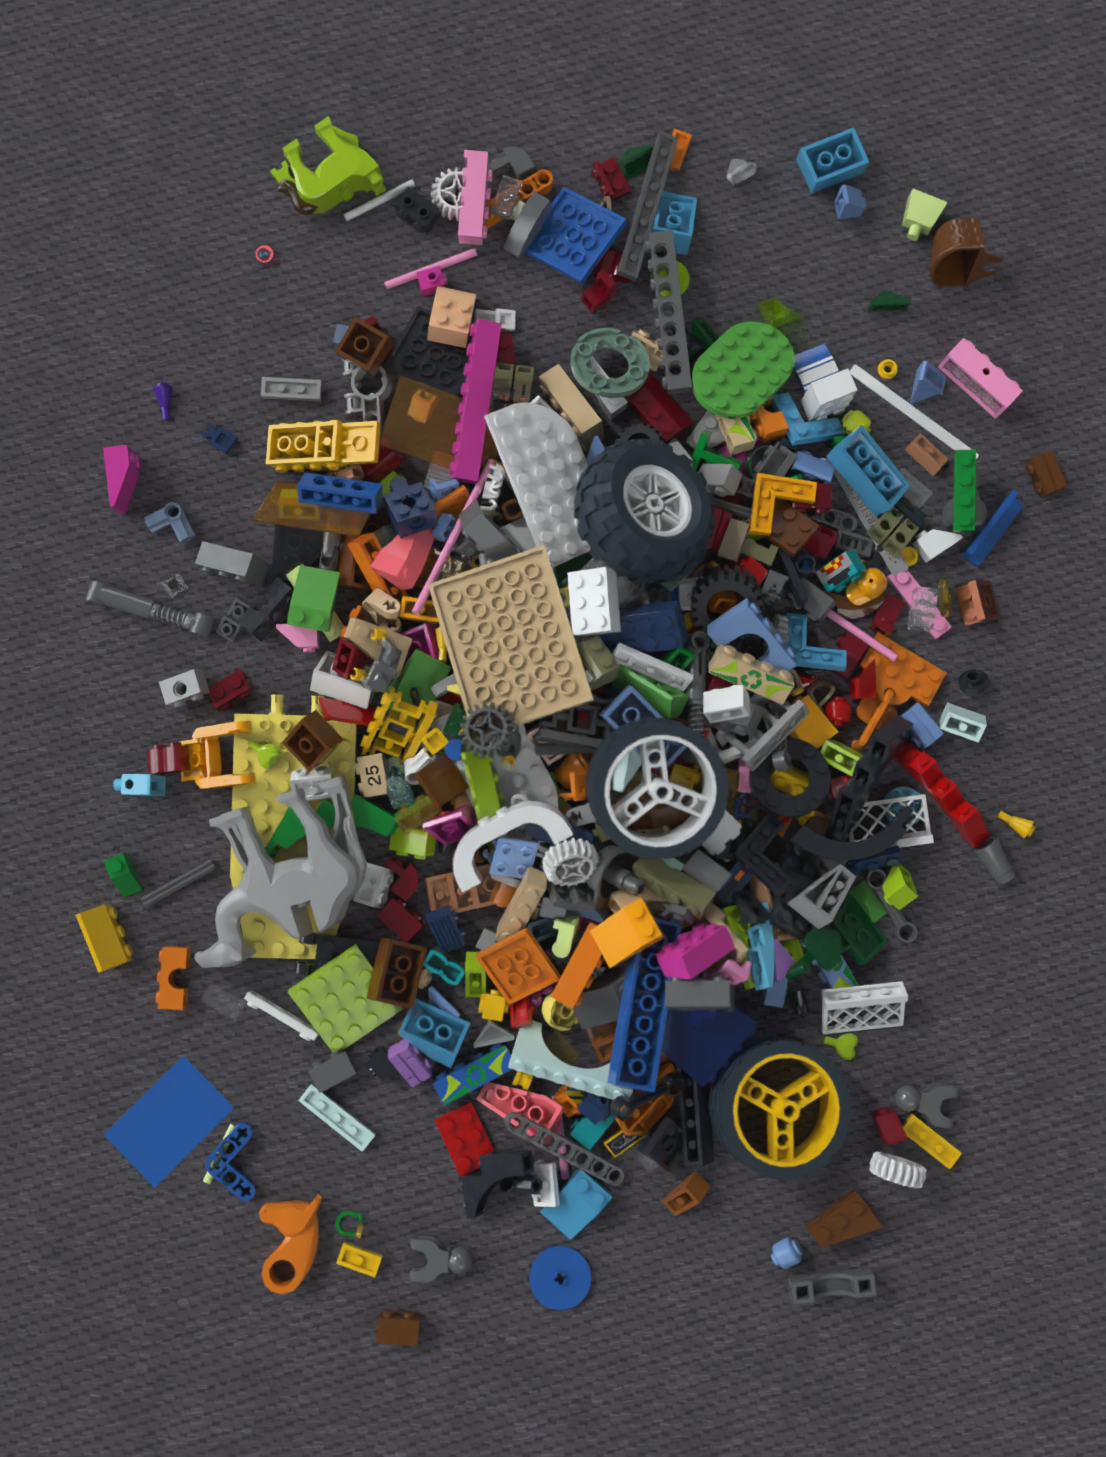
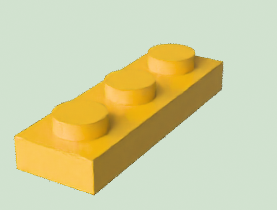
M912 1113L903 1123L902 1127L906 1135L948 1169L952 1168L962 1154Z

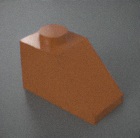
M696 1171L676 1186L662 1202L677 1216L699 1204L710 1186Z

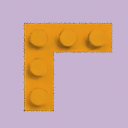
M757 473L749 533L766 536L771 534L775 498L813 504L815 502L817 482Z

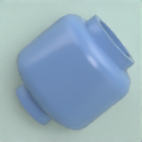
M786 1237L772 1246L773 1253L771 1258L776 1266L780 1265L783 1269H789L798 1264L802 1259L803 1250L796 1239Z

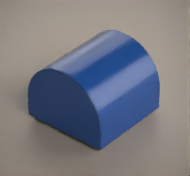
M451 740L446 745L445 752L450 759L462 760V740Z

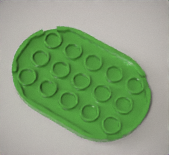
M753 321L736 324L717 339L696 361L691 374L692 391L698 402L709 412L724 418H728V416L747 417L758 411L787 382L795 363L793 348L785 335L769 324Z

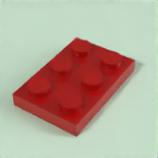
M472 1101L434 1119L460 1176L479 1168V1155L494 1150Z

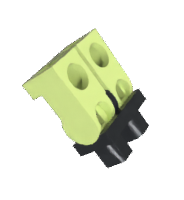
M566 913L564 920L555 919L553 928L559 929L549 958L554 959L553 965L557 970H565L566 963H569L578 946L576 941L582 917L579 915Z

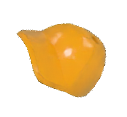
M868 568L862 572V577L847 587V598L855 605H862L880 596L887 587L886 576L881 570Z

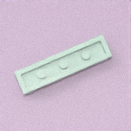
M313 1083L298 1100L362 1152L376 1135V1133L324 1092L319 1093Z

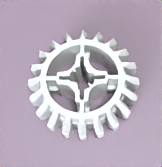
M456 167L455 172H451L448 168V174L441 172V178L436 177V184L432 185V203L440 208L443 218L448 214L450 221L453 219V216H456V221H459L460 208H462L461 189H464L460 182L463 183V170L459 172ZM457 188H458V192H459L458 200H456V196H455L456 193H457ZM443 199L453 202L454 206L446 203Z
M574 838L571 841L565 839L563 843L557 842L556 846H550V851L545 852L543 870L548 880L552 881L554 885L559 884L560 887L567 885L569 888L573 884L577 886L580 882L585 883V880L589 879L590 875H593V870L597 869L596 864L599 862V856L595 847L589 841H583L581 838L577 841Z
M875 1152L870 1160L869 1170L874 1175L890 1182L913 1188H921L925 1182L926 1169L918 1163L883 1152Z

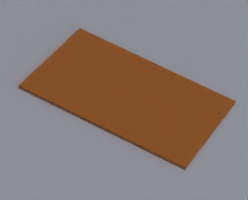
M400 375L379 444L449 469L450 463L454 460L452 446L457 441L455 426L460 421L458 407L459 403H462L463 398ZM489 408L488 414L495 412V410ZM486 425L479 477L486 465L493 442L488 425Z
M277 481L252 521L359 537L371 513L300 503L298 501L297 484Z

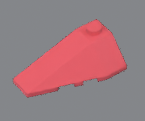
M435 527L401 539L397 535L387 546H384L378 552L370 568L400 590L413 588L422 572L435 539L431 534Z
M491 1082L484 1084L476 1100L504 1119L510 1112H519L554 1132L560 1126L564 1109L562 1105L548 1096ZM515 1117L511 1119L510 1123L517 1126L520 1119ZM536 1127L528 1128L527 1134L533 1136L537 1131ZM546 1136L543 1143L549 1144L553 1136Z

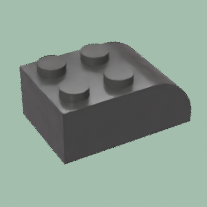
M695 849L681 869V872L714 890L716 893L731 876L729 872L699 849Z

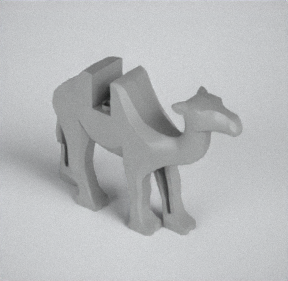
M339 776L319 783L320 789L332 796L335 807V823L331 837L326 822L306 800L303 788L276 796L279 803L286 804L292 808L304 826L308 842V857H298L275 863L267 854L263 841L257 833L249 806L209 819L210 826L220 828L226 834L237 860L243 867L244 876L239 885L228 893L217 907L215 923L219 940L207 950L199 951L195 954L194 959L201 967L236 966L256 954V949L247 944L240 929V920L246 913L254 912L267 915L292 938L296 939L313 933V927L306 908L307 905L311 904L319 932L339 924L344 919L350 900L359 891L364 882L367 862L356 833L355 813L351 804L349 790L346 787L347 781L345 776Z

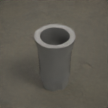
M998 837L988 839L977 850L973 849V852L981 859L999 885L1009 882L1015 877V872Z

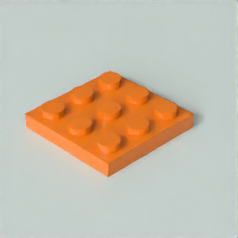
M528 927L477 952L475 956L509 1005L559 981L561 975Z

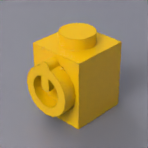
M491 989V993L481 994L478 1013L482 1014L483 1019L502 1022L503 1014L508 1013L509 1004L499 990Z

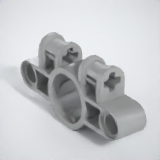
M342 359L345 371L343 372V377L351 378V387L354 393L344 395V398L347 400L346 416H363V422H369L378 418V422L381 423V431L385 422L384 400L388 398L392 390V381L389 374L380 366L378 372L383 375L381 377L382 388L376 394L363 395L360 392L362 387L360 381L367 373Z

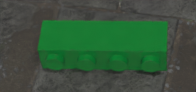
M976 449L955 450L953 533H974Z

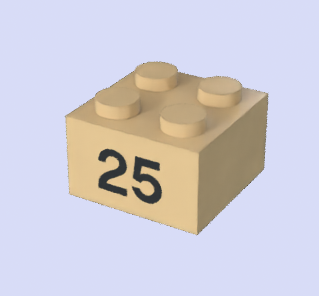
M378 753L358 757V763H355L356 774L361 777V783H358L360 794L367 799L393 795L386 755Z

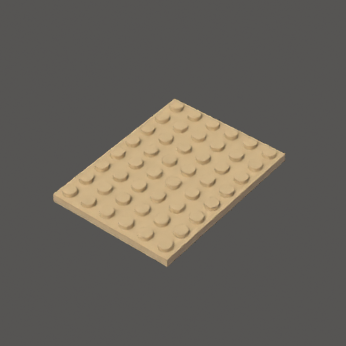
M545 544L428 584L468 718L470 714L467 710L471 709L475 712V704L482 708V702H486L489 708L490 703L494 702L496 707L499 704L503 706L502 711L506 709L510 711L508 716H513L514 720L509 724L519 726L594 701ZM487 714L477 719L475 724L482 723ZM494 715L495 727L504 730L501 718ZM487 726V728L485 727L484 730L481 729L487 735L488 732L491 733V731H494L489 726ZM472 731L475 740L481 738L480 733Z

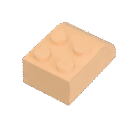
M437 286L427 340L466 348L476 294Z

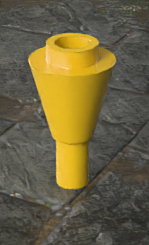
M439 626L435 629L439 661L445 663L447 662V647L441 627Z
M1000 811L997 818L1007 822L1023 838L1026 836L1030 837L1035 829V826H1033L1034 821L1016 816L1012 817L1003 811Z

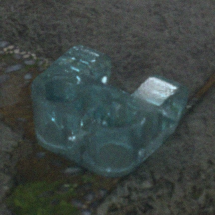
M397 757L389 758L385 763V771L388 777L386 791L393 809L396 810L414 805L413 785L405 781L403 761Z

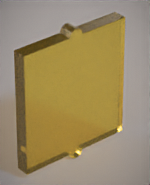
M557 1029L546 1039H543L548 1050L556 1058L568 1065H571L580 1057L579 1053Z

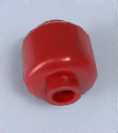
M831 697V700L825 704V716L833 726L843 727V723L850 721L851 704L847 702L846 698Z

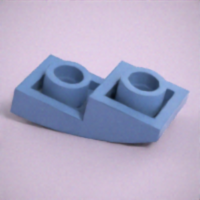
M786 977L782 981L774 982L773 987L763 989L762 1005L776 1008L783 1007L788 982Z

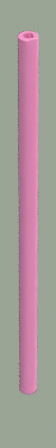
M488 459L462 512L478 499L488 479L487 475L492 471L489 466L495 465V461L492 459ZM459 518L412 610L416 615L420 614L430 594L428 584L436 582L462 530Z

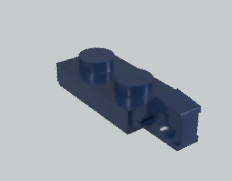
M894 846L869 857L849 860L845 865L846 869L852 874L857 875L863 871H874L881 867L895 866L904 861L899 846Z

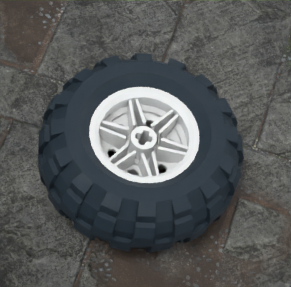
M634 439L626 443L624 441L607 447L582 472L577 483V493L574 499V518L579 519L577 531L581 541L586 540L590 545L591 549L588 553L596 562L602 560L608 565L607 568L615 571L616 576H627L628 581L635 583H664L686 573L703 558L710 545L708 542L712 539L716 523V517L712 514L715 502L713 494L706 491L707 480L702 472L697 474L691 467L692 461L685 454L678 456L673 452L672 446L663 442L653 444L651 439Z

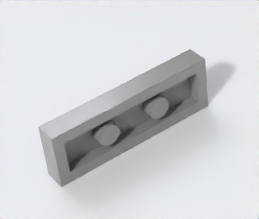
M262 377V398L321 402V380Z

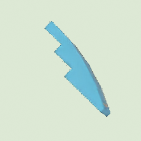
M768 902L761 903L769 911ZM770 920L753 922V927L747 928L752 948L748 949L747 956L751 962L750 968L756 991L773 987L774 938Z

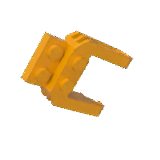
M237 721L196 728L192 735V740L180 741L182 746H188L190 764L189 771L181 772V782L195 781L201 789L256 783L255 772L221 776L220 743L218 741L219 737L252 732L251 721Z

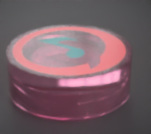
M263 244L255 250V258L259 264L267 266L275 260V253L271 246Z

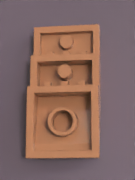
M490 864L477 867L482 876L481 883L464 892L461 891L454 872L424 878L431 911L448 904L451 911L455 909L457 913L494 905L491 893L497 880L490 878Z

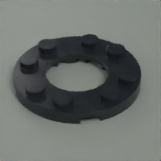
M787 738V751L791 759L800 761L809 773V784L804 792L796 796H787L778 792L773 787L770 781V771L774 765L772 754L775 752V749L754 771L749 769L748 781L754 798L765 810L774 815L796 818L813 812L821 805L828 794L831 775L828 763L818 749L806 741Z

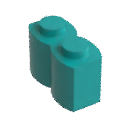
M432 949L424 960V966L429 971L440 974L449 984L458 985L465 974V968L460 963L449 960L439 950Z

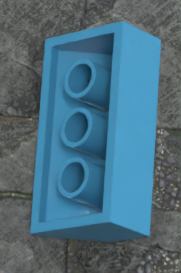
M862 425L839 442L826 456L875 516L891 510L911 486Z

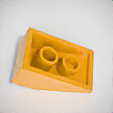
M642 898L625 906L590 931L609 968L614 967L665 937L645 900Z

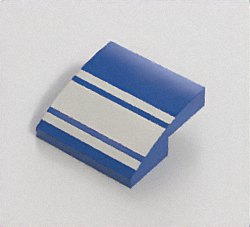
M825 343L795 355L793 370L804 393H806L812 382L839 372Z

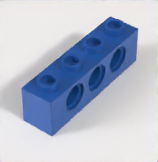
M304 473L297 484L298 501L300 503L376 514L383 502L382 484Z

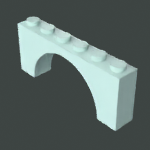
M532 1021L531 1024L520 1027L508 1068L612 1100L618 1096L630 1098L633 1088L607 1083L610 1063L593 1069L568 1065L556 1058L546 1047L541 1033L542 1023Z

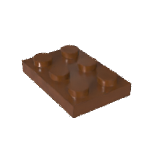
M775 498L771 534L769 536H762L792 557H795L819 530V525L782 499ZM751 516L746 520V523L750 524Z

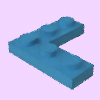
M789 392L774 394L770 402L775 413L782 411L789 427L786 434L792 446L832 440L834 436H844L846 433L838 417L804 423Z
M787 613L789 639L786 646H791L796 652L797 666L845 671L846 651L806 646L807 616L804 614Z

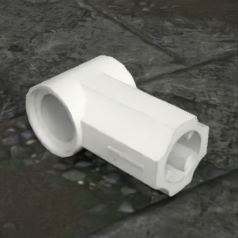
M423 747L415 757L408 758L404 762L405 781L412 785L419 784L414 774L438 759V753L432 756L427 748Z

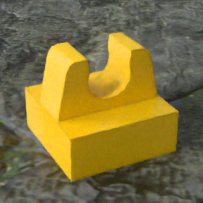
M435 727L420 739L432 756L449 742L438 727Z

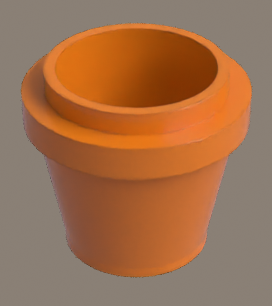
M594 753L567 755L555 769V775L563 787L571 790L570 773L587 771Z

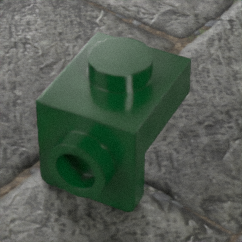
M455 703L443 729V732L460 740L463 738V736L459 735L462 729L460 724H466L467 722L462 719L463 716H467L464 705Z

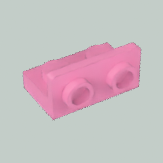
M728 960L705 971L703 978H705V981H714V977H725L726 981L729 980L734 986L749 978L751 962L747 960L738 965L736 962Z

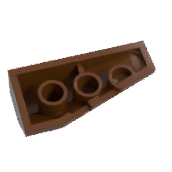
M630 782V792L638 787L641 782ZM673 789V796L671 799L674 798V795L677 790ZM644 792L638 798V801L643 803L651 796ZM689 795L683 796L682 804L688 802ZM636 803L630 804V811H633L636 808ZM657 803L632 823V829H655L664 825L684 823L692 814L665 803Z

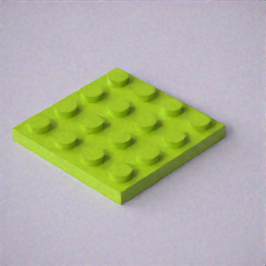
M357 944L288 989L289 995L332 1052L339 1049L344 1050L403 1010L400 1006L366 999L374 967Z

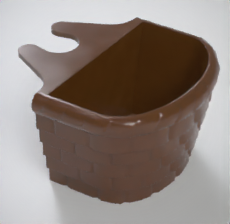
M978 218L950 220L944 223L936 232L929 271L930 279L935 285L939 287L969 286L975 280L996 274V269H982L985 264L1000 263L1002 258L984 251L985 242Z

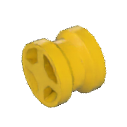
M517 1071L512 1085H520L523 1089L528 1090L533 1075Z

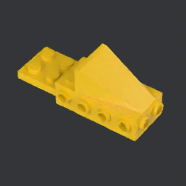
M331 420L327 422L314 421L312 423L297 422L296 424L280 423L279 425H269L266 464L275 468L276 472L287 473L288 470L304 472V469L328 472L330 470L340 471L342 467H347L349 464L378 463L381 423L378 421L342 423L339 420Z

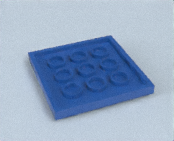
M563 187L551 203L552 210L541 223V231L525 250L524 254L583 285L626 226L627 220Z

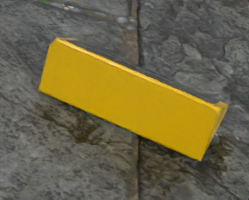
M620 1128L606 1138L603 1143L613 1157L616 1158L644 1138L646 1134L627 1136Z

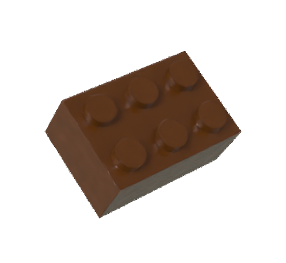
M381 938L366 999L413 1009L427 948L393 939Z

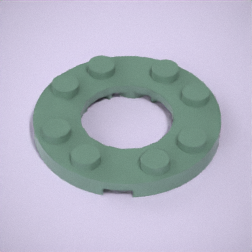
M599 328L591 330L582 335L572 349L570 366L575 379L586 390L598 396L607 398L628 396L640 389L648 376L650 360L645 347L634 336L631 335L629 337L620 333L621 330ZM602 349H612L624 355L628 361L629 369L622 377L616 379L611 377L608 379L604 375L595 372L591 366V357Z

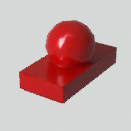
M530 995L510 1004L511 1027L514 1029L532 1023L535 1005L530 1002Z

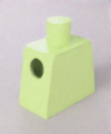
M912 189L907 199L902 226L910 228L907 238L916 241L920 233L928 235L947 202Z

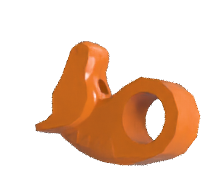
M317 1195L312 1202L299 1200L268 1202L261 1207L259 1212L260 1220L263 1223L274 1225L285 1236V1240L264 1262L261 1273L264 1285L272 1292L285 1294L294 1291L311 1269L319 1243L317 1210L322 1196ZM278 1260L289 1261L294 1266L295 1277L288 1281L278 1279L273 1272V1263Z

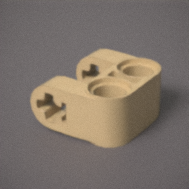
M376 588L362 602L365 621L400 634L402 629L401 621L397 618L400 615V603L381 589Z

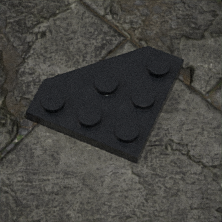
M275 519L271 579L278 577L281 580H289L286 575L301 564L309 566L321 556V551L324 547L323 532L327 524Z

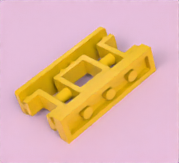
M391 686L389 692H384L380 702L382 707H377L373 717L375 721H370L367 728L368 736L364 734L360 746L363 747L361 754L366 755L367 752H370L369 755H373L376 750L394 756L392 764L396 765V763H399V770L405 771L404 762L408 758L415 756L421 744L420 739L426 735L435 717L438 703L430 701L426 705V701L422 700L419 707L401 701L402 692L398 691V693H395V688ZM391 701H393L392 709L399 711L401 713L399 714L397 712L389 710L387 716H385ZM423 713L417 727L415 728L416 720L408 717V715L419 719L421 714ZM392 722L407 728L405 735L387 729L389 723ZM377 730H380L378 737L386 741L376 738L374 743L371 744ZM409 741L403 755H401L402 748L394 744L405 747L407 742Z

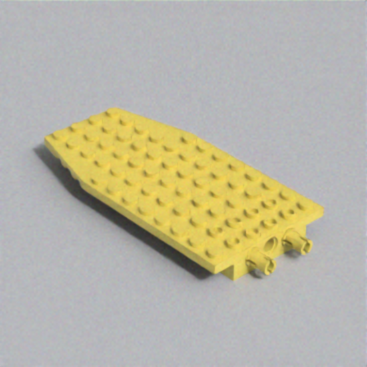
M271 695V713L269 715L235 714L234 722L251 721L252 732L234 735L233 774L255 772L256 783L233 786L232 811L249 806L257 833L263 841L264 848L289 809V806L279 803L276 796L292 791L290 783L291 773L297 769L305 768L282 743L299 721L305 717L302 715H285L283 713L284 695ZM311 696V712L317 710L323 717L324 714L319 703V697L324 698V696ZM330 720L327 722L344 740L320 766H332L333 778L345 776L347 781L346 787L352 800L355 795L357 724ZM251 739H254L261 745L274 744L281 749V755L275 759L272 768L265 769L261 766L257 758V751L248 746ZM323 799L308 800V803L316 812ZM334 826L328 827L330 837L332 835ZM302 837L288 849L278 845L280 850L274 859L271 857V859L278 863L293 858L308 857L307 837ZM231 846L230 878L234 889L243 878L244 871ZM311 904L306 906L313 932L337 935L339 924L319 932ZM251 912L242 916L240 923L243 936L247 944L256 949V954L249 958L315 959L317 944L300 943L299 938H292L267 915Z

